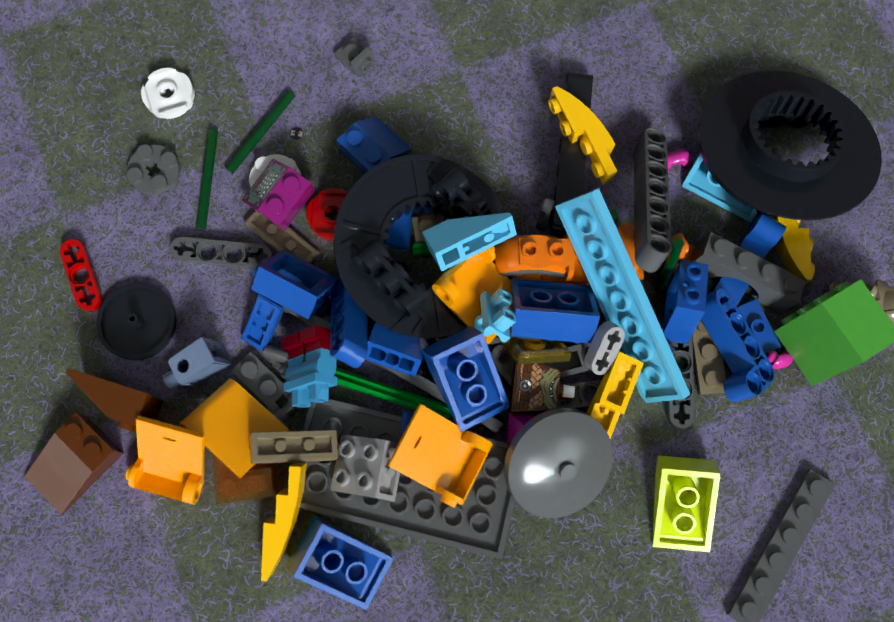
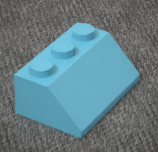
M700 152L682 187L752 222L757 214L756 209L743 205L717 183L706 167Z

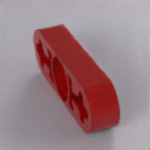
M69 239L61 245L60 256L75 302L84 311L94 312L101 307L103 296L87 248L80 241ZM74 246L79 249L76 252L77 260L83 263H76L75 259L68 255L71 252V247ZM86 269L88 271V278L84 282H77L75 279L76 273L79 270ZM87 287L89 294L95 296L91 301V305L83 302L87 299V295L83 289L79 290V288Z

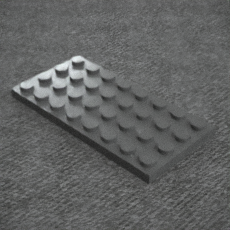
M329 399V401L323 403L311 402L303 431L336 430L338 448L342 435L383 439L399 443L402 417ZM485 438L492 442L493 446L463 506L457 503L456 507L453 508L440 501L442 495L402 473L399 476L395 502L332 491L331 483L336 460L307 462L304 492L300 508L502 559L515 499L507 487L504 475L505 458L509 446L508 443Z

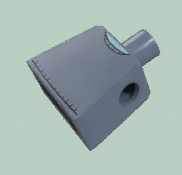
M201 337L168 360L172 370L163 375V381L169 389H173L178 385L194 387L233 366L221 342Z

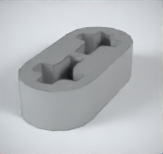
M605 322L597 329L584 359L586 367L593 373L602 375L612 367L625 338V332L622 328L613 322Z

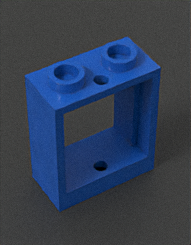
M282 250L274 256L271 255L263 264L256 266L252 274L254 282L251 290L309 320L329 302L333 288L339 278Z
M680 260L664 294L661 329L667 341L687 344L702 319L706 309L709 264Z

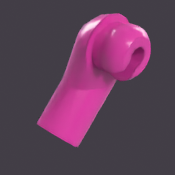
M685 149L667 152L668 170L674 164L686 167L692 161L689 151Z
M786 348L781 354L771 350L767 355L773 369L776 370L786 368L793 362V358Z

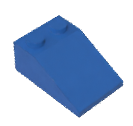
M470 326L422 349L429 371L461 432L510 408L482 332Z
M313 515L286 568L293 577L367 610L394 558L347 531Z

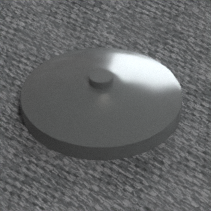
M557 408L535 416L517 432L508 448L504 464V475L509 492L522 508L539 517L559 518L578 512L597 497L608 480L613 462L611 440L604 427L592 416L581 410Z

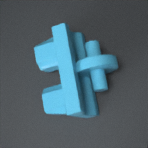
M502 288L493 295L484 291L480 295L481 314L474 320L475 329L482 332L484 336L488 337L493 333L498 335L502 342L508 341L510 339L509 328L516 323L515 314L507 308L513 303V296Z

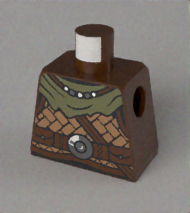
M516 358L513 364L510 408L508 412L557 409L558 399L573 401L575 385L561 383L560 370Z

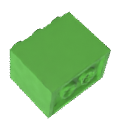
M861 279L852 285L845 281L832 289L835 295H832L830 291L796 311L797 314L794 312L781 320L783 326L774 331L811 386L865 362L894 343L893 323Z

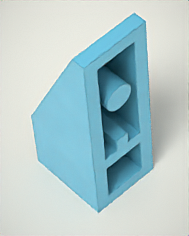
M510 212L449 219L422 232L428 249L441 271L517 235Z

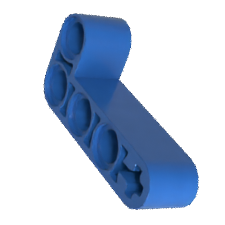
M762 212L749 225L747 234L744 238H741L737 246L764 259L768 251L780 240L786 230V226ZM721 277L719 281H716L711 292L720 288L725 289L737 306L749 284L735 278Z
M340 279L334 286L331 294L329 353L332 357L347 365L358 368L364 362L368 352V316L353 301Z
M722 288L706 295V309L701 321L732 371V374L724 382L726 397L731 402L736 403L762 394L775 377L771 363L730 294Z

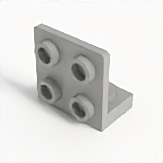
M342 435L331 490L395 502L400 472L387 466L398 443L383 439Z

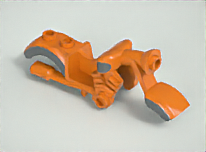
M623 223L617 230L639 279L643 280V270L635 262V227L631 223ZM677 233L671 237V241L675 238H681L684 241L683 249L671 279L681 259L690 261L695 247L685 240L683 233ZM540 234L519 235L495 245L496 270L502 276H513L515 279L590 285L568 234H565L562 239Z

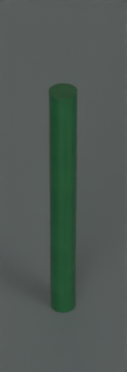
M288 90L226 165L225 169L231 174L235 173L295 98L293 93Z
M208 129L196 228L206 229L218 138V130Z
M675 238L672 241V249L665 260L656 285L658 293L662 294L667 289L684 246V241L681 238Z

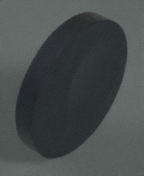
M128 284L112 292L102 303L97 315V333L105 348L114 355L126 360H144L155 356L169 344L176 329L177 317L174 305L161 290L148 284Z

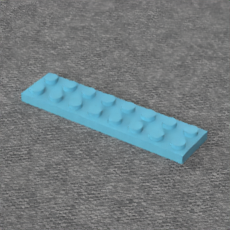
M599 188L556 205L555 208L606 321L615 323L625 332L620 352L644 363L635 384L640 396L646 403L685 399L690 395L688 387Z

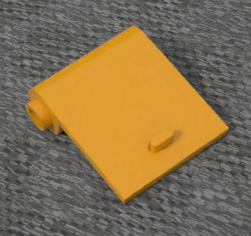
M494 246L448 268L432 285L435 294L467 327L475 328L474 320L481 314L480 295L484 291L493 295L502 288L510 293L511 280L506 276L498 274L496 265L492 262L496 258ZM492 333L488 337L484 336L487 345L497 336L496 334Z
M228 379L179 423V427L204 433V446L239 478L244 476L255 465L251 464L249 446L251 433L289 432V429L233 379Z
M419 404L387 466L442 495L440 501L455 508L457 503L463 506L493 443L467 430L461 432L456 424Z
M138 415L136 418L138 459L135 464H131L126 472V480H128L129 487L195 505L199 500L204 485V433Z

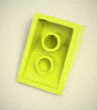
M657 456L653 547L710 552L721 474L714 460Z

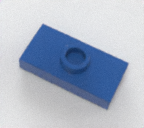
M258 294L241 339L263 352L265 346L271 342L285 307Z
M757 299L737 307L765 354L771 350L781 348Z

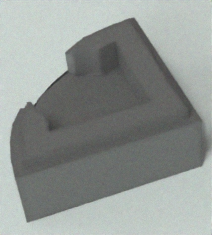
M546 198L543 201L536 224L537 230L545 232L554 200Z

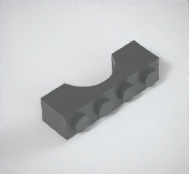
M712 232L695 244L690 261L709 264L708 277L710 278L730 277L749 284L757 291L759 303L779 313L788 310L800 302L806 280Z

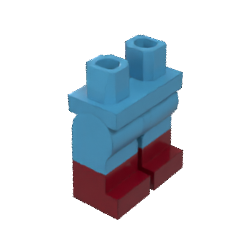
M315 325L299 333L297 332L282 338V349L288 350V368L285 372L286 382L284 383L283 391L292 393V406L307 408L311 406V402L323 403L329 401V388L337 385V377L334 376L336 373V358L332 357L329 353L330 329Z

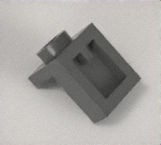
M353 37L334 53L335 57L355 76L361 71L363 73L368 71L374 60L372 49L369 46L364 48Z

